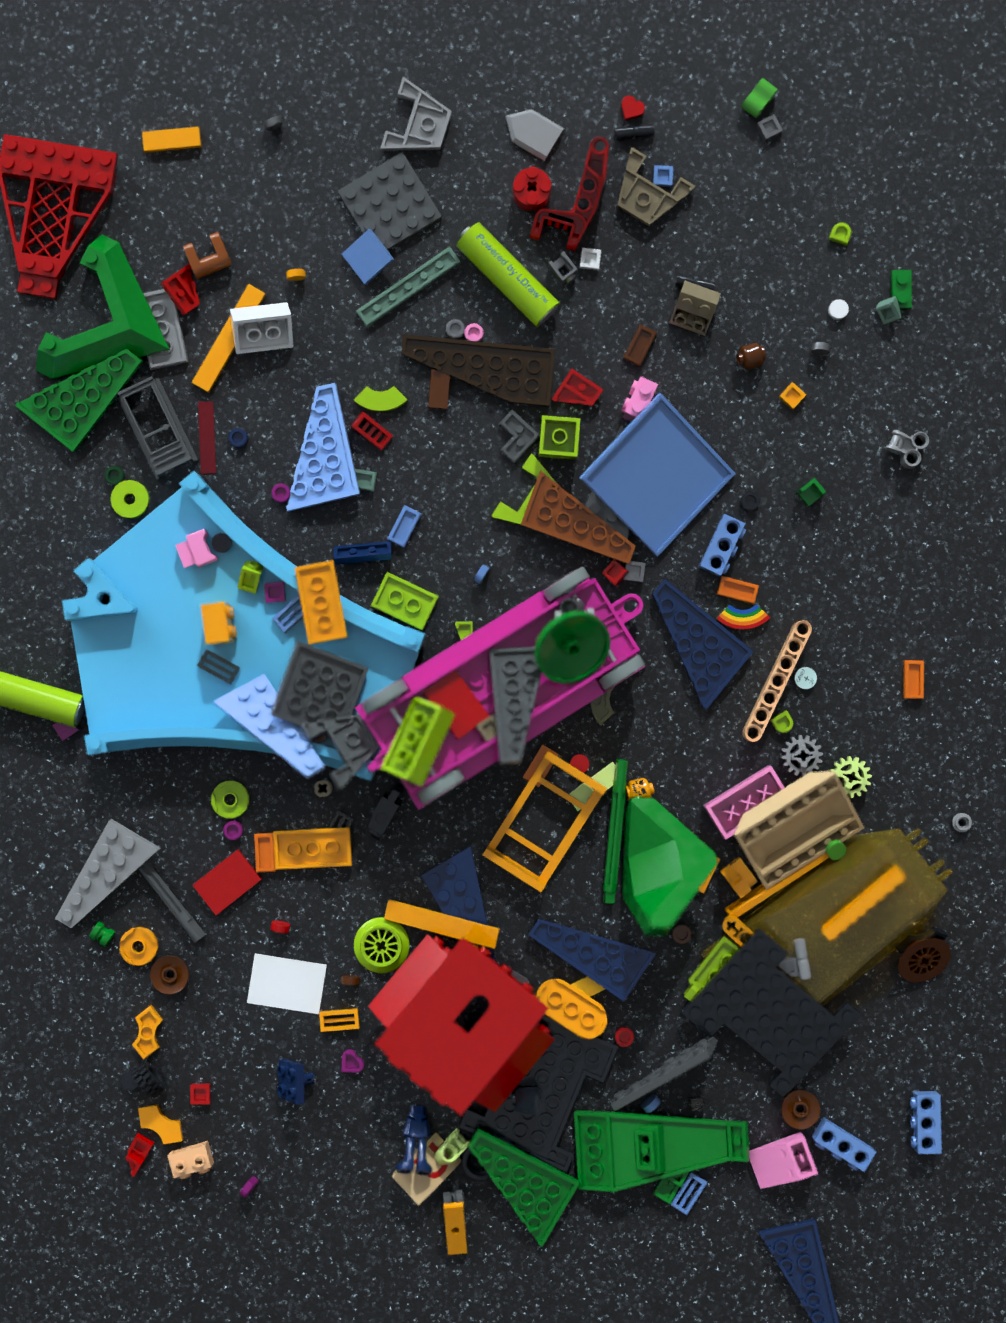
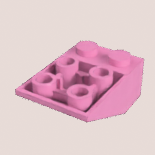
M801 1132L749 1151L750 1163L760 1189L800 1181L818 1174L805 1137Z

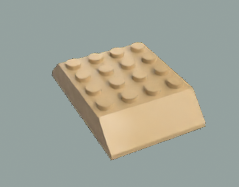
M834 771L810 772L744 813L734 835L767 890L826 853V846L829 842L833 840L843 842L864 829V826L837 774Z

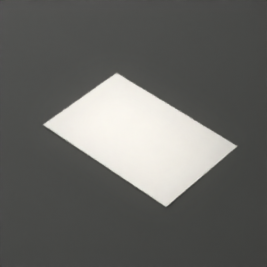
M255 953L247 1003L319 1014L327 965Z

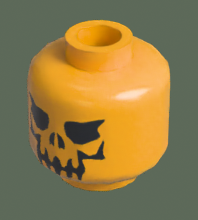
M646 778L630 780L626 786L628 801L634 797L651 798V795L654 794L653 784L649 783Z

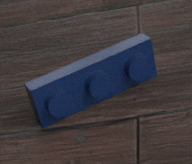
M391 541L334 546L335 565L392 559Z

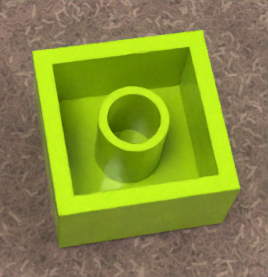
M542 415L539 457L577 460L581 418Z

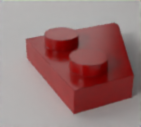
M571 369L552 397V400L593 406L603 392V389L574 369Z

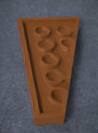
M540 470L521 526L629 564L636 546Z

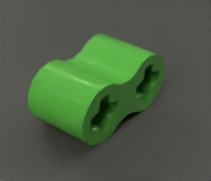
M762 78L745 99L741 108L754 118H757L775 96L778 89Z

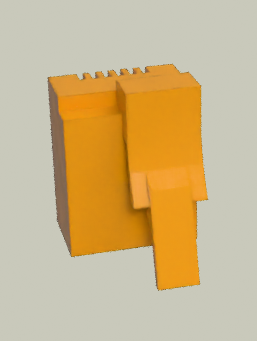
M740 857L720 871L740 898L752 891L750 887L758 882Z

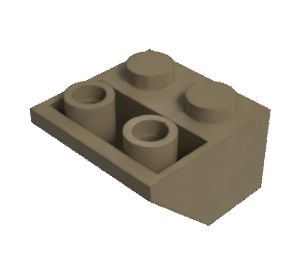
M684 281L669 323L705 336L721 293Z

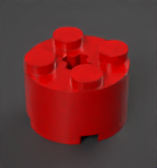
M533 166L520 171L513 182L515 203L525 211H538L547 205L551 195V181L548 175L541 169ZM529 188H535V192L533 190L529 191Z

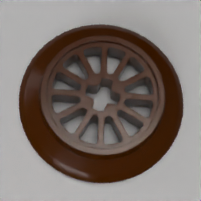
M935 938L920 939L913 942L905 949L899 960V974L910 982H924L936 977L947 967L950 961V947L943 940Z

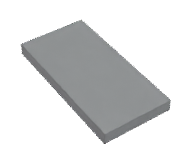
M164 289L144 293L153 316L170 348L168 351H160L147 356L150 369L155 370L189 363L176 305Z

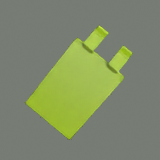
M723 934L690 976L688 983L691 985L684 992V997L690 1001L740 946Z

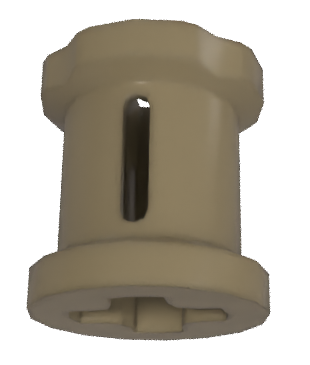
M320 780L316 782L314 792L319 797H326L333 791V785L329 780ZM320 784H321V785L327 784L326 789H327L328 791H327V792L324 791V792L321 793V792H320L321 787H320L319 785H320Z

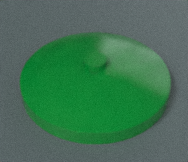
M572 611L562 614L553 619L540 633L534 652L536 664L544 676L555 683L574 684L583 681L599 670L605 662L610 650V634L605 624L592 613Z

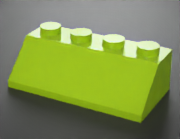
M413 697L381 769L409 782L423 786L455 714L442 706Z

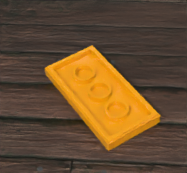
M334 561L295 567L308 644L312 645L348 638Z
M350 827L273 831L275 870L352 866Z

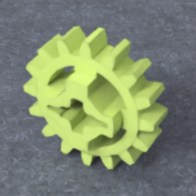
M847 756V761L840 758V764L834 762L836 768L830 769V771H834L841 778L846 794L853 798L854 793L857 796H861V790L867 791L865 785H871L867 779L871 778L872 775L867 774L870 767H863L866 763L865 761L858 763V757H855L852 761L851 756ZM850 764V766H848V769L844 771L841 770L842 767ZM858 769L861 770V772H862V777H860V775H859V773H858ZM852 773V776L858 780H849L843 774ZM860 784L856 789L850 790L853 785Z

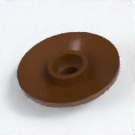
M167 955L159 958L153 964L150 971V979L155 989L159 992L175 994L186 986L189 979V970L182 959L173 955ZM169 970L174 972L173 977L168 976Z
M796 1090L785 1097L781 1106V1112L788 1125L796 1129H806L813 1126L818 1120L820 1105L812 1093L805 1090ZM798 1105L803 1106V1109L801 1111L796 1110V1107Z

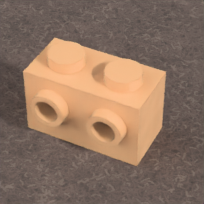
M208 1141L173 1150L168 1154L173 1178L180 1177V1179H185L194 1172L199 1174L210 1171L214 1164Z

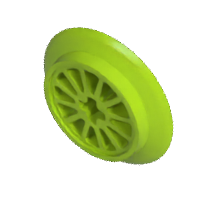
M384 917L374 918L365 922L357 931L354 939V952L360 964L369 971L388 973L400 967L406 960L409 952V938L405 929L399 923L386 920ZM380 929L385 930L383 938L381 937ZM377 930L378 938L374 936L373 931ZM387 931L392 933L388 939L385 938ZM370 935L375 941L368 940L367 936ZM395 936L397 940L396 942H388L392 937ZM384 941L386 949L378 950L376 943ZM365 942L373 944L374 946L365 947ZM391 945H398L397 950L389 947ZM374 949L370 955L366 953V950ZM388 950L396 952V955L393 957ZM377 952L376 959H371L370 957ZM384 953L391 958L389 961L385 960ZM379 954H382L383 962L377 961Z

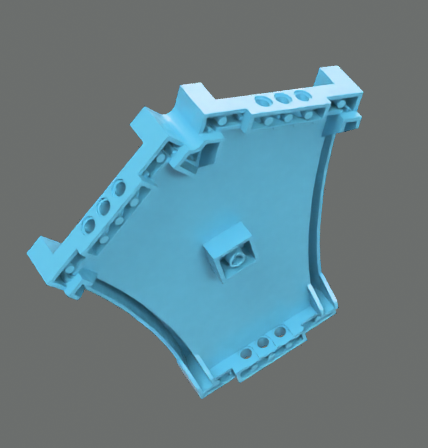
M193 471L179 483L182 487L108 549L94 560L88 558L73 570L85 583L88 592L82 598L63 600L62 603L65 620L71 621L90 734L85 735L88 755L162 746L220 747L276 754L270 747L264 745L246 731L236 720L227 716V713L222 709L217 708L213 701L265 674L277 693L295 642L300 641L308 644L304 617L286 633L272 619L299 595L295 567L297 566L280 555L248 528L203 478ZM202 529L207 530L208 537L206 540L211 553L217 556L218 561L203 567H198L195 564L184 568L175 545L187 541V535ZM224 533L231 538L232 546L229 551L219 553L213 549L212 539L216 534ZM246 561H256L260 565L265 566L256 594L237 589L241 568ZM284 582L286 601L266 603L264 583ZM108 594L110 602L104 605L102 599ZM340 595L348 638L312 644L310 646L368 668L355 705L356 707L414 670L426 635L377 615ZM299 600L278 620L281 622L289 613H291L298 605L301 604V601ZM218 602L229 603L230 607L234 608L235 618L232 619L233 626H236L237 629L235 642L219 645L206 644L201 605ZM302 609L299 610L283 626L286 627L293 619H295L302 612ZM355 707L352 715H358V712L356 711ZM328 736L322 743L308 741L323 765L336 769L346 765ZM381 747L360 768L355 776L370 781L373 780L376 770L369 772L367 766L381 752Z

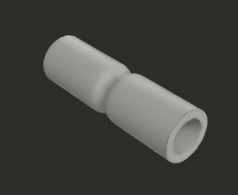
M798 938L793 941L798 959L800 979H809L812 976L807 958L805 938Z

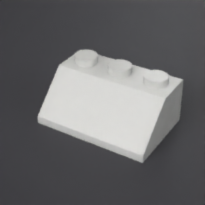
M288 303L230 309L236 354L293 347L292 321Z

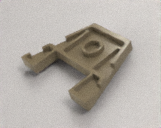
M632 147L617 207L647 226H651L691 193L695 185L680 177L672 192H666L637 174L647 156Z

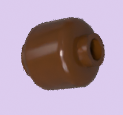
M758 343L743 345L739 348L736 360L738 365H742L746 370L758 368L766 360V352L764 347Z

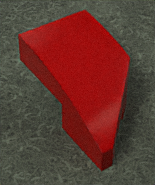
M137 1133L126 1156L127 1162L129 1161L132 1170L130 1173L133 1177L137 1174L155 1143L140 1133Z

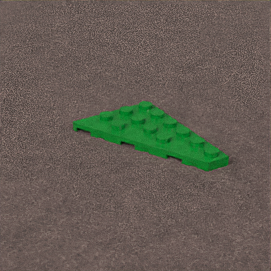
M125 349L115 356H111L96 365L80 371L76 375L68 377V379L51 385L41 392L35 393L21 402H17L15 406L68 449L75 452L116 399L117 393L122 391L143 361L129 349Z
M477 1129L469 1143V1149L488 1172L492 1181L501 1190L505 1199L514 1208L515 1213L527 1226V1229L532 1233L538 1244L543 1247L579 1186V1180Z

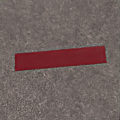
M213 401L198 402L201 474L216 473Z

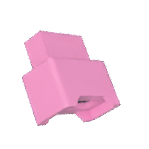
M202 529L187 535V541L175 545L184 568L195 564L198 567H203L218 561L217 556L211 553L206 540L208 537L207 530Z

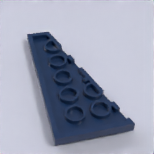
M471 846L421 875L443 914L488 925ZM471 943L472 945L474 944V945L478 946L479 948H481V947L483 946V945ZM483 946L491 952L490 957L495 961L493 948Z
M538 919L528 934L622 1001H625L656 955L655 952L542 919Z
M815 1218L758 1231L812 1322L839 1323Z

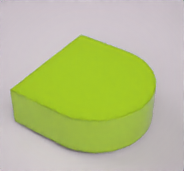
M837 223L830 233L829 240L846 246L851 236L849 225Z
M787 710L770 719L775 730L780 733H787L793 727V720Z

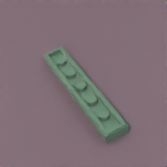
M449 246L356 310V313L368 328L461 262Z

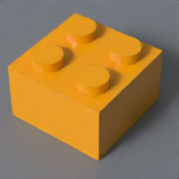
M226 602L201 605L206 644L219 645L235 642L237 629L232 623V619L235 618L234 608L230 607V604Z

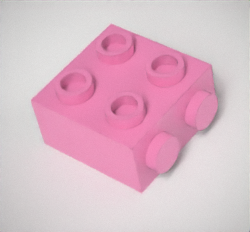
M641 376L639 381L634 380L629 392L632 397L631 399L626 398L621 410L624 413L622 418L632 422L651 402L658 384Z

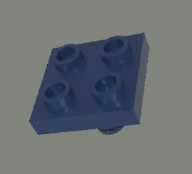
M278 1059L277 1074L279 1076V1085L277 1092L279 1098L294 1104H304V1085L314 1084L315 1080H310L315 1078L312 1072L304 1073V1064L288 1059Z

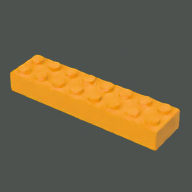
M895 864L822 926V933L829 941L837 939L839 937L838 934L845 932L850 924L853 925L858 921L857 918L863 917L867 910L874 908L879 900L882 901L886 897L887 893H892L898 884L904 883L905 873Z

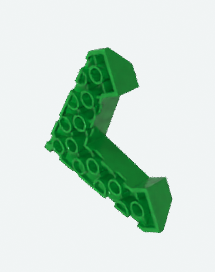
M104 235L99 236L88 245L80 261V264L85 269L98 275L113 321L64 340L46 332L38 348L36 371L51 379L61 378V376L80 373V371L96 365L111 356H115L125 349H129L139 358L152 355V353L170 350L118 241Z

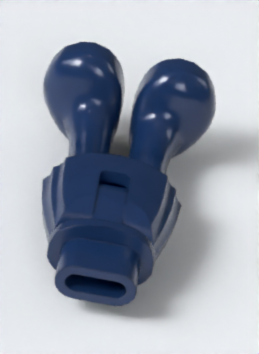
M410 1106V1114L407 1115L403 1130V1137L406 1139V1153L404 1160L396 1166L397 1173L410 1174L414 1172L415 1141H417L418 1159L415 1173L423 1176L432 1174V1167L426 1158V1142L430 1138V1129L427 1120L428 1116L425 1115V1107Z

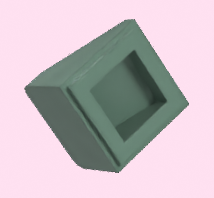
M896 296L878 303L876 310L883 324L901 319Z

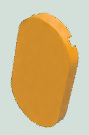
M550 979L542 983L538 988L536 996L549 1008L544 1015L576 1036L583 1039H593L601 1035L605 1030L607 1015L603 1006L561 979Z

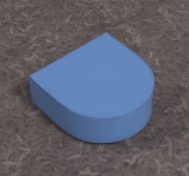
M483 564L477 572L474 581L480 584L490 568Z

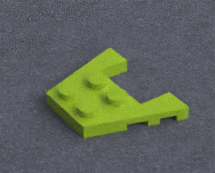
M531 453L522 469L538 478L541 470L547 477L555 481ZM534 487L518 512L500 501L491 517L521 524Z

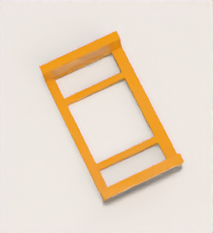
M548 751L483 853V856L542 892L596 804L604 795L607 787ZM550 762L594 789L585 804L541 777ZM537 782L582 809L553 856L509 828ZM505 833L549 861L540 876L496 849Z

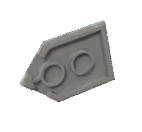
M532 109L506 116L512 143L545 162L564 128Z

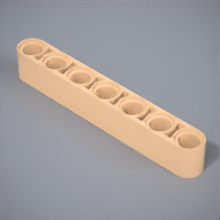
M802 620L794 623L743 728L742 734L747 741L755 742L762 737L811 634L812 627L809 622ZM799 624H803L806 627V632L803 635L797 631ZM792 641L798 645L796 652H792L789 649V644ZM784 658L790 663L788 669L781 667V661ZM775 676H779L782 681L778 687L772 682ZM767 693L773 696V701L770 704L764 701V696ZM759 710L765 713V718L762 721H758L756 718V713ZM750 728L756 729L757 735L755 738L751 739L748 736Z

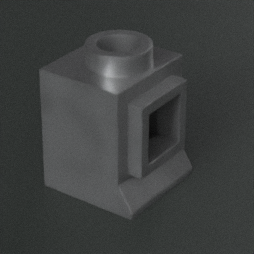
M564 251L559 259L555 262L551 260L548 263V268L561 284L565 282L569 284L577 277L575 274H577L578 269ZM563 266L569 271L564 277L558 271Z

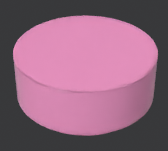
M475 323L468 325L464 332L466 340L480 342L483 338L482 327Z

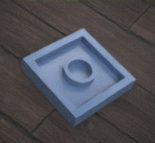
M368 229L342 253L364 284H368L394 260L372 229Z

